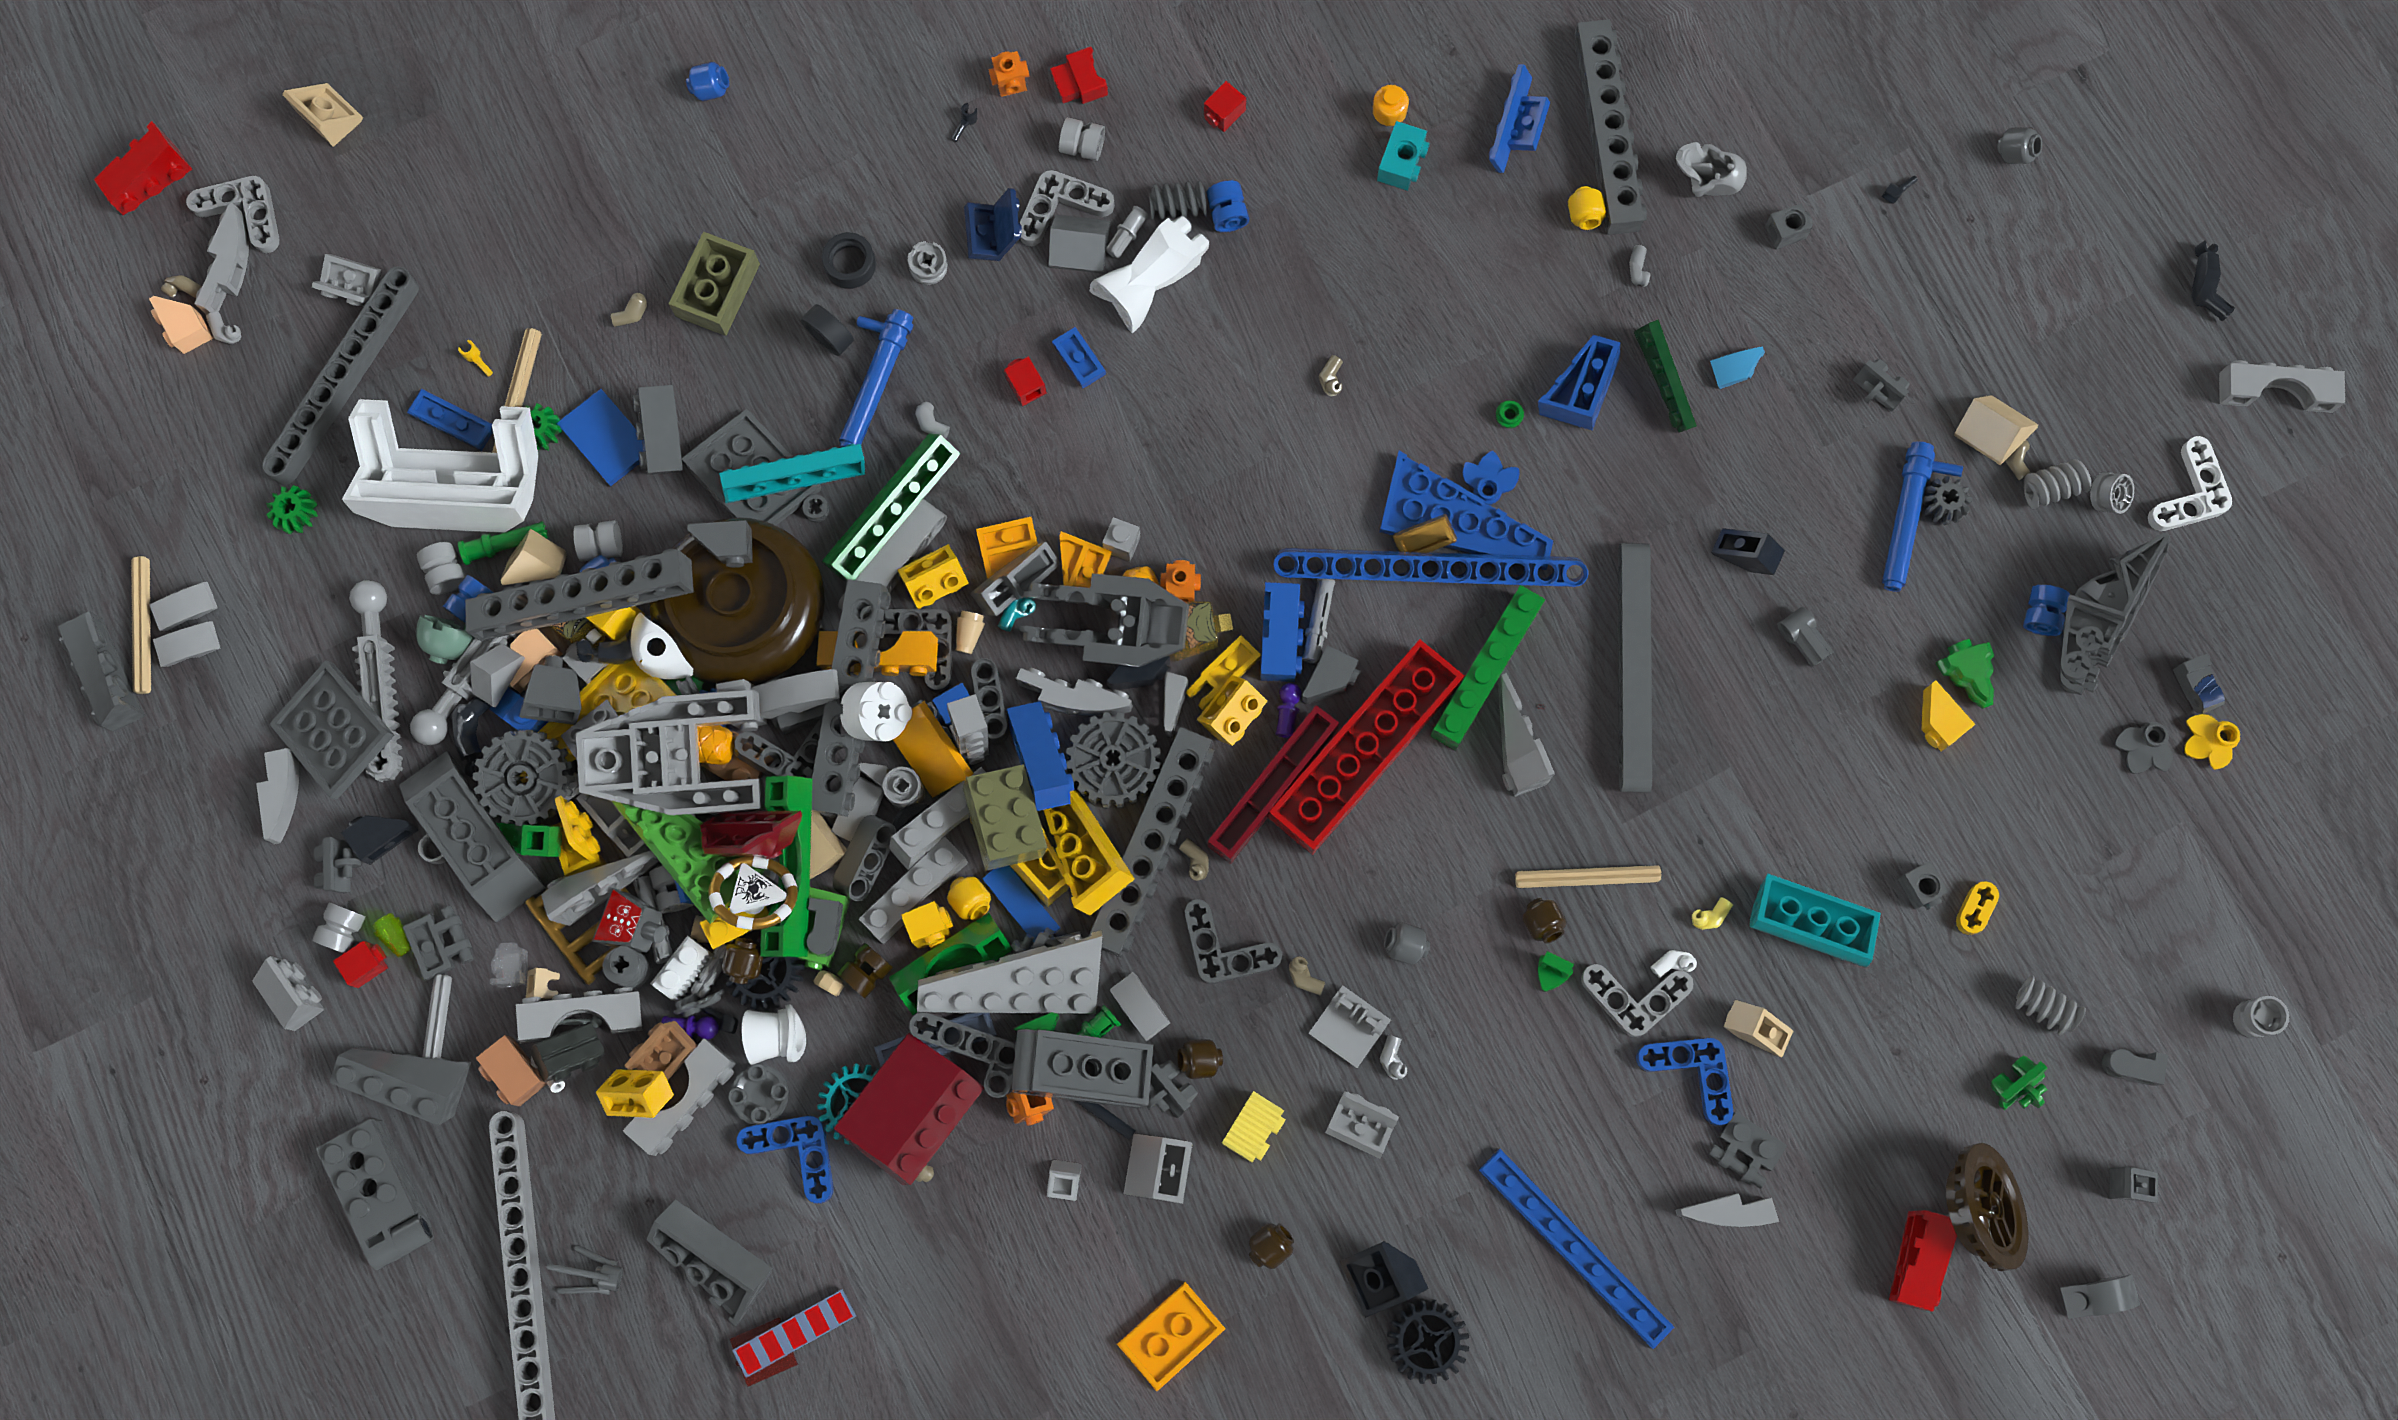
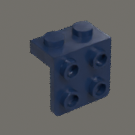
M1008 188L994 205L968 202L964 206L968 258L1000 261L1021 238L1022 227L1018 223L1019 199L1016 198L1015 189Z

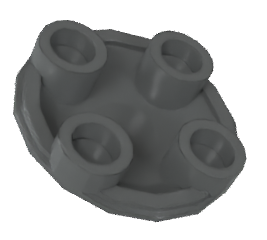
M755 1064L745 1068L736 1075L730 1086L728 1099L733 1111L740 1119L750 1124H765L774 1121L783 1113L788 1104L789 1088L786 1079L778 1070L768 1065Z

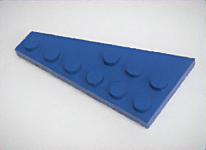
M1399 450L1380 533L1394 535V533L1446 514L1457 537V542L1444 546L1446 548L1472 554L1550 556L1553 540L1528 525L1515 521L1507 516V513L1486 504L1480 497L1453 481L1440 477L1430 471L1429 467L1422 463L1418 464ZM1543 564L1538 569L1546 570L1548 564Z

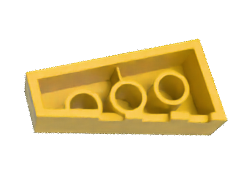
M1074 790L1070 791L1071 804L1045 809L1044 813L1050 833L1054 835L1057 848L1055 849L1058 858L1061 859L1065 870L1064 878L1066 884L1071 889L1073 906L1088 915H1092L1135 878L1080 793Z
M1042 827L1048 847L1043 857L1010 866L1048 907L1066 892L1070 886L1066 884L1064 867Z

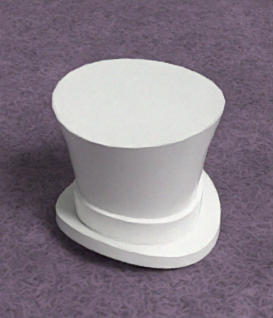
M790 1004L785 1005L786 1009L778 1010V1013L747 1010L744 1013L742 1041L746 1057L751 1065L778 1056L787 1057L788 1062H796L803 1055L806 1047L805 1029L799 1015Z

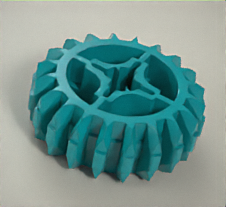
M854 1064L852 1074L849 1068L844 1066L842 1067L844 1077L841 1078L838 1073L833 1072L831 1076L836 1082L834 1084L828 1081L823 1083L830 1090L828 1094L819 1092L818 1096L826 1099V1104H818L817 1109L827 1110L826 1114L819 1117L821 1122L831 1121L825 1127L826 1132L834 1130V1126L852 1105L854 1099L851 1096L857 1098L860 1094L856 1093L848 1083L856 1080L870 1081L879 1069L871 1076V1065L867 1064L864 1067L863 1073H861L860 1065ZM841 1090L846 1103L843 1109L839 1111L840 1114L836 1115L835 1102ZM837 1132L833 1136L835 1140H839L842 1137ZM844 1138V1143L850 1145L851 1143Z

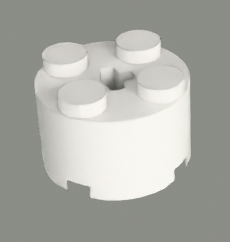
M891 682L856 683L845 692L841 704H843V714H840L844 729L850 736L861 740H892L902 733L907 722L912 717V709L908 705L905 694L898 686Z

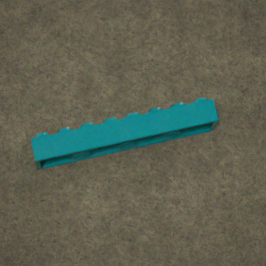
M849 444L842 448L834 447L828 451H815L809 455H796L789 459L781 458L775 462H762L755 466H743L736 470L727 469L719 473L725 503H731L865 475V460L861 444Z

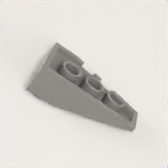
M1505 673L1498 680L1503 766L1505 772L1502 778L1508 791L1512 790L1516 797L1547 785L1555 773L1540 738L1533 739L1532 723L1529 717H1526V715L1521 716L1519 712L1522 710L1521 701L1507 673Z
M648 851L577 873L564 879L563 877L552 881L547 886L548 890L541 894L547 917L550 921L570 926L609 899L612 888L623 889L660 863V861L652 851Z

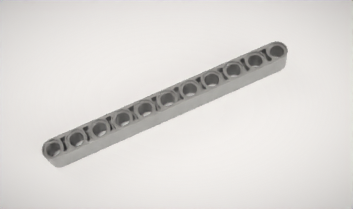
M500 1111L492 1116L489 1122L518 1418L519 1420H555L525 1124L520 1115ZM506 1118H510L512 1121V1128L508 1133H504L501 1128ZM512 1147L515 1150V1158L508 1164L505 1161V1153ZM515 1177L519 1185L517 1191L511 1194L508 1190V1183ZM515 1208H519L522 1213L521 1220L517 1224H514L511 1220V1213ZM519 1238L525 1243V1249L520 1255L514 1250V1244ZM521 1269H524L528 1274V1280L523 1286L517 1281V1274ZM524 1300H528L531 1304V1312L528 1316H524L520 1311V1305ZM528 1330L533 1333L535 1338L530 1348L523 1341V1337ZM530 1362L535 1363L538 1368V1373L534 1379L530 1378L526 1372ZM534 1393L538 1394L541 1399V1405L537 1410L533 1409L530 1405V1398Z

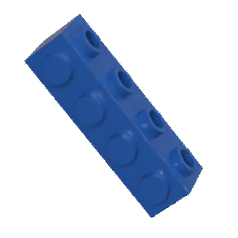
M1041 701L1007 708L1008 728L1020 764H1024L1037 811L1071 804L1070 791H1074V783L1071 774L1065 773L1067 764L1064 753H1058L1057 749H1060L1057 733H1051L1050 729L1053 726L1050 713L1044 712Z

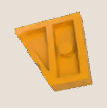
M1032 517L976 529L987 579L1008 563L1038 545Z
M1061 531L1060 550L1063 585L1090 588L1092 573L1104 574L1112 551Z

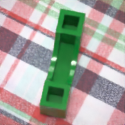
M988 912L890 976L889 979L910 1013L914 1015L917 1013L918 980L935 976L936 972L993 959L997 961L1013 949Z

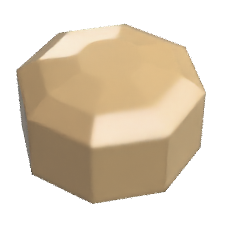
M819 971L813 981L815 985L834 996H839L844 987L843 981L828 971Z

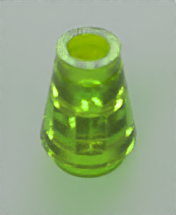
M393 913L383 916L372 925V928L375 930L373 934L398 958L412 950L400 918L395 917Z

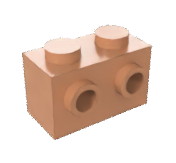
M504 1035L476 1057L481 1065L478 1070L487 1081L493 1080L499 1088L496 1091L497 1095L506 1105L510 1103L511 1105L521 1106L547 1085L546 1082H543L538 1069L532 1066L531 1060L513 1037Z

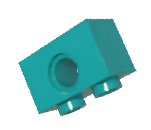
M1396 121L1379 166L1377 181L1407 191L1411 181L1417 182L1421 166L1417 164L1420 157L1425 159L1430 145L1429 142H1426V130ZM1406 154L1411 158L1402 159L1399 157V155Z

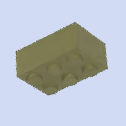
M703 232L669 302L674 315L682 320L727 336L760 266L754 250Z
M1024 764L966 777L963 792L985 871L1042 858L1048 847Z

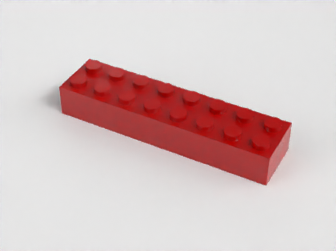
M1419 639L1272 807L1268 818L1313 855L1461 685L1464 675Z

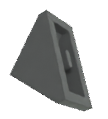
M2133 1167L2109 1168V1199L2158 1203V1172Z

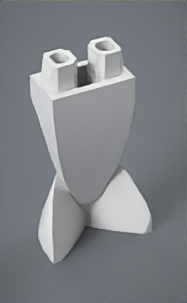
M1180 216L1173 221L1167 218L1162 222L1138 253L1132 264L1098 277L1090 284L1089 291L1093 295L1113 303L1131 333L1135 332L1145 320L1154 292L1176 282L1200 265L1201 256L1209 247V241L1202 234H1198L1192 240L1186 236L1191 231V224L1184 216Z

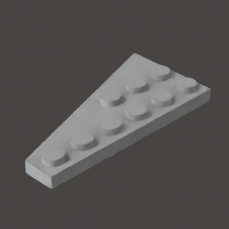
M1102 931L1093 932L1090 937L1079 940L1075 938L1064 940V944L1049 948L1041 946L999 958L1000 961L984 965V962L975 964L972 969L958 973L950 971L918 980L917 1012H1054L1096 1014Z

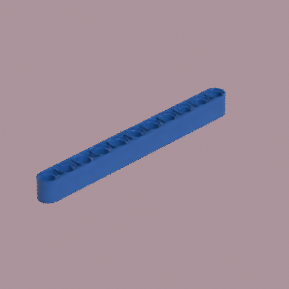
M1285 548L1276 554L1273 564L1276 573L1287 578L1569 587L1580 586L1588 578V569L1582 560L1575 557ZM1283 556H1290L1295 561V565L1291 569H1283L1279 565V559ZM1312 557H1319L1324 565L1319 570H1312L1308 567L1307 561ZM1348 558L1352 562V567L1348 571H1340L1336 567L1337 560ZM1369 559H1377L1381 566L1378 571L1369 572L1364 567L1365 562ZM1397 560H1406L1409 563V569L1404 573H1397L1393 569L1394 563ZM1429 560L1435 561L1438 564V569L1433 574H1426L1422 570L1424 562ZM1457 561L1464 562L1467 565L1466 571L1461 575H1455L1450 570L1453 563ZM1486 562L1495 565L1494 573L1489 576H1484L1479 571L1481 565ZM1520 563L1524 566V571L1520 576L1513 577L1509 574L1508 571L1512 564ZM1543 564H1549L1553 567L1552 574L1546 578L1538 576L1537 573L1538 568ZM1572 565H1579L1582 569L1580 576L1574 579L1567 577V569Z

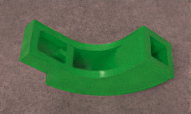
M496 823L518 854L547 857L561 856L563 827L525 824L523 826H516L515 824Z

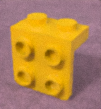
M561 795L556 797L555 803L561 822L553 826L563 827L561 856L559 859L564 875L568 877L590 870L601 864L598 855L600 846L591 834L590 828L593 827V824L588 814L580 812L572 801L568 802Z

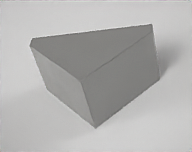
M500 644L470 661L472 693L496 708L525 657L505 644Z

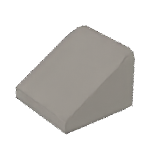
M860 763L862 774L883 788V780L890 771L888 767Z
M1053 1160L1049 1170L1047 1197L1076 1201L1082 1165Z

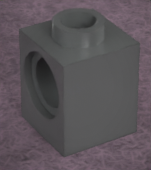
M1802 203L1771 214L1765 224L1775 249L1806 239L1813 228L1812 217L1809 212H1805ZM1786 223L1794 224L1796 229L1789 228Z
M1931 861L1897 878L1914 909L1925 906L1926 910H1929L1942 903L1943 901L1940 896L1949 892ZM1920 881L1928 884L1930 889L1928 895L1920 891Z

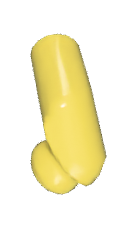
M1721 897L1713 910L1701 911L1699 909L1694 911L1692 923L1696 928L1702 930L1718 928L1723 923L1733 904Z

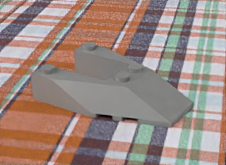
M754 690L665 696L642 707L632 709L628 713L616 718L608 719L577 732L579 793L667 815L766 810L764 780L747 779L701 783L697 727L761 722L759 693Z

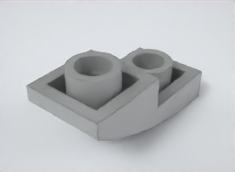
M208 582L188 587L150 604L159 631H168L187 620L198 619L218 608Z
M213 621L197 624L153 639L161 667H169L186 659L201 657L221 649Z
M859 777L853 786L852 793L855 794L853 810H849L848 817L837 816L831 830L832 833L850 842L861 820L868 815L876 816L884 796L882 787L862 777Z
M1134 972L1110 989L1114 998L1146 1041L1170 1024L1158 1003L1150 996Z

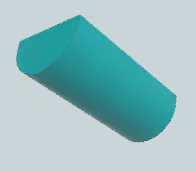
M1767 873L1752 908L1750 927L1866 968L1873 960L1881 913Z

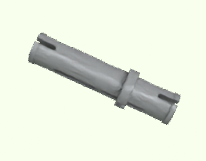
M1317 578L1309 628L1305 629L1304 634L1307 638L1302 656V661L1310 664L1319 663L1323 641L1327 639L1326 625L1335 580Z
M642 876L634 880L633 885L638 898L658 910L655 898L656 893L652 887L650 876ZM661 918L659 925L666 928V936L662 942L656 943L652 941L651 944L657 964L666 963L673 955L668 938L670 931L668 926L664 924L663 918Z

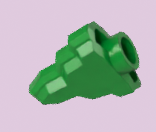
M1966 639L1948 647L1950 655L1936 661V665L1942 675L1949 676L1955 686L1964 688L1969 699L1981 709L1992 706L1994 688L1989 678L1994 671L1991 663L1994 653L1990 642L1973 646L1971 640Z

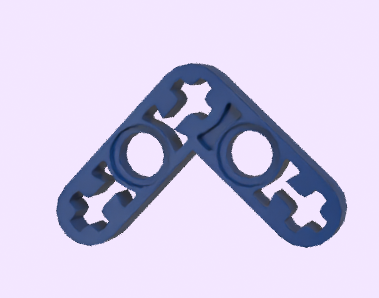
M1714 1038L1655 1043L1645 1045L1638 1050L1636 1054L1637 1064L1646 1072L1697 1067L1705 1119L1714 1126H1721L1731 1121L1733 1117V1104L1725 1050L1720 1041ZM1695 1044V1051L1706 1049L1707 1044H1710L1711 1049L1717 1050V1054L1712 1056V1060H1709L1708 1055L1697 1056L1698 1062L1694 1063L1695 1052L1692 1045ZM1665 1047V1057L1669 1065L1665 1066V1059L1653 1062V1066H1650L1648 1061L1643 1060V1056L1648 1054V1050H1651L1652 1055L1663 1054L1662 1048ZM1676 1047H1683L1688 1053V1059L1683 1064L1675 1062L1672 1057V1052ZM1711 1073L1719 1075L1722 1080L1721 1088L1717 1091L1709 1089L1706 1084V1078ZM1724 1093V1099H1718L1719 1107L1726 1111V1114L1721 1116V1121L1718 1120L1716 1115L1711 1114V1110L1716 1108L1715 1099L1709 1101L1708 1095L1716 1096Z
M804 1116L749 1126L739 1132L737 1145L746 1154H759L798 1146L804 1192L807 1199L813 1203H825L832 1197L834 1187L824 1123L819 1118ZM810 1121L812 1125L818 1126V1131L813 1133V1138H810L809 1134H798L799 1141L795 1142L796 1133L792 1124L797 1123L796 1129L807 1128ZM780 1126L786 1127L789 1132L788 1140L782 1144L776 1143L773 1139L774 1130ZM763 1129H767L766 1138L770 1146L765 1147L766 1141L755 1142L753 1149H751L750 1145L744 1144V1139L749 1138L750 1132H752L753 1136L760 1137L765 1136ZM813 1151H818L822 1154L823 1162L818 1168H810L807 1164V1156ZM825 1170V1177L819 1176L821 1185L827 1187V1191L822 1192V1198L818 1199V1195L811 1192V1188L816 1187V1178L812 1177L809 1179L808 1173H820Z

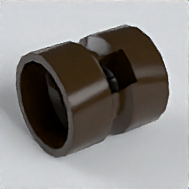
M864 942L854 953L855 960L853 962L847 961L837 974L863 998H866L876 987L875 981L877 979L883 980L893 967ZM864 961L874 968L870 975L860 968Z

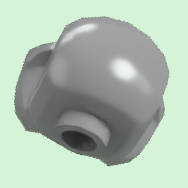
M1693 142L1682 146L1676 155V163L1686 176L1691 177L1692 192L1696 197L1735 194L1742 189L1747 179L1745 161L1736 154L1722 152L1712 144H1705L1701 148L1698 142Z

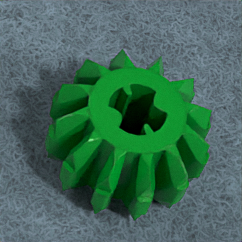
M536 403L533 410L530 408L537 450L539 451L542 446L545 450L549 451L548 443H558V439L554 435L562 433L561 427L557 424L560 418L558 415H554L552 408L548 406L543 408L541 404Z
M294 485L290 490L287 487L281 486L280 495L272 493V497L275 500L274 502L266 503L267 507L271 510L266 515L268 519L273 521L272 524L276 529H283L285 533L292 534L294 530L298 533H303L304 525L313 527L310 518L318 517L317 512L313 510L318 505L311 498V493L307 490H301L298 486Z

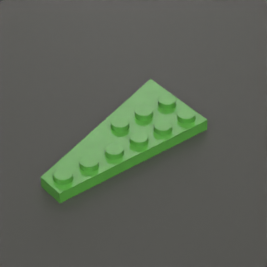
M612 801L711 924L718 917L715 911H713L708 898L711 879L715 872L725 863L740 857L704 854L701 839L702 832L700 829V825L703 822L691 814L667 815ZM751 867L761 875L764 873L765 869ZM740 869L734 871L721 884L720 895L726 908L731 904Z

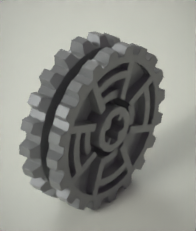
M1105 712L1101 719H1098L1096 716L1091 717L1090 724L1087 726L1082 723L1078 727L1079 735L1072 734L1070 741L1073 747L1066 750L1067 758L1070 759V761L1066 762L1068 773H1073L1071 776L1074 786L1079 785L1077 788L1078 792L1082 797L1088 795L1091 804L1095 805L1099 801L1102 802L1103 808L1109 809L1111 804H1116L1117 808L1121 809L1124 808L1125 802H1129L1131 805L1136 804V797L1139 795L1145 798L1149 794L1147 787L1155 785L1157 780L1154 774L1160 773L1161 768L1160 763L1157 762V760L1161 759L1159 748H1154L1157 745L1155 736H1148L1149 727L1146 724L1139 726L1136 717L1131 716L1128 720L1124 718V713L1118 712L1116 717H1111L1109 712ZM1110 755H1113V758H1115V755L1119 756V764L1117 766H1114V763H1112V766L1108 765V757Z
M533 730L509 731L504 733L502 737L493 738L491 740L492 746H484L481 750L484 757L476 759L475 762L479 770L473 773V779L478 781V786L474 788L475 794L482 795L483 798L480 804L482 807L489 806L491 808L489 814L492 817L502 816L501 822L506 824L515 822L516 826L544 822V819L553 818L557 815L556 797L560 795L563 798L572 796L573 790L569 788V785L575 782V776L570 774V769L574 767L573 761L566 760L565 757L569 754L566 748L559 749V741L555 738L547 739V733L533 732ZM523 772H526L528 774V776L525 777L528 778V782L522 783L521 779L524 777H520V774Z

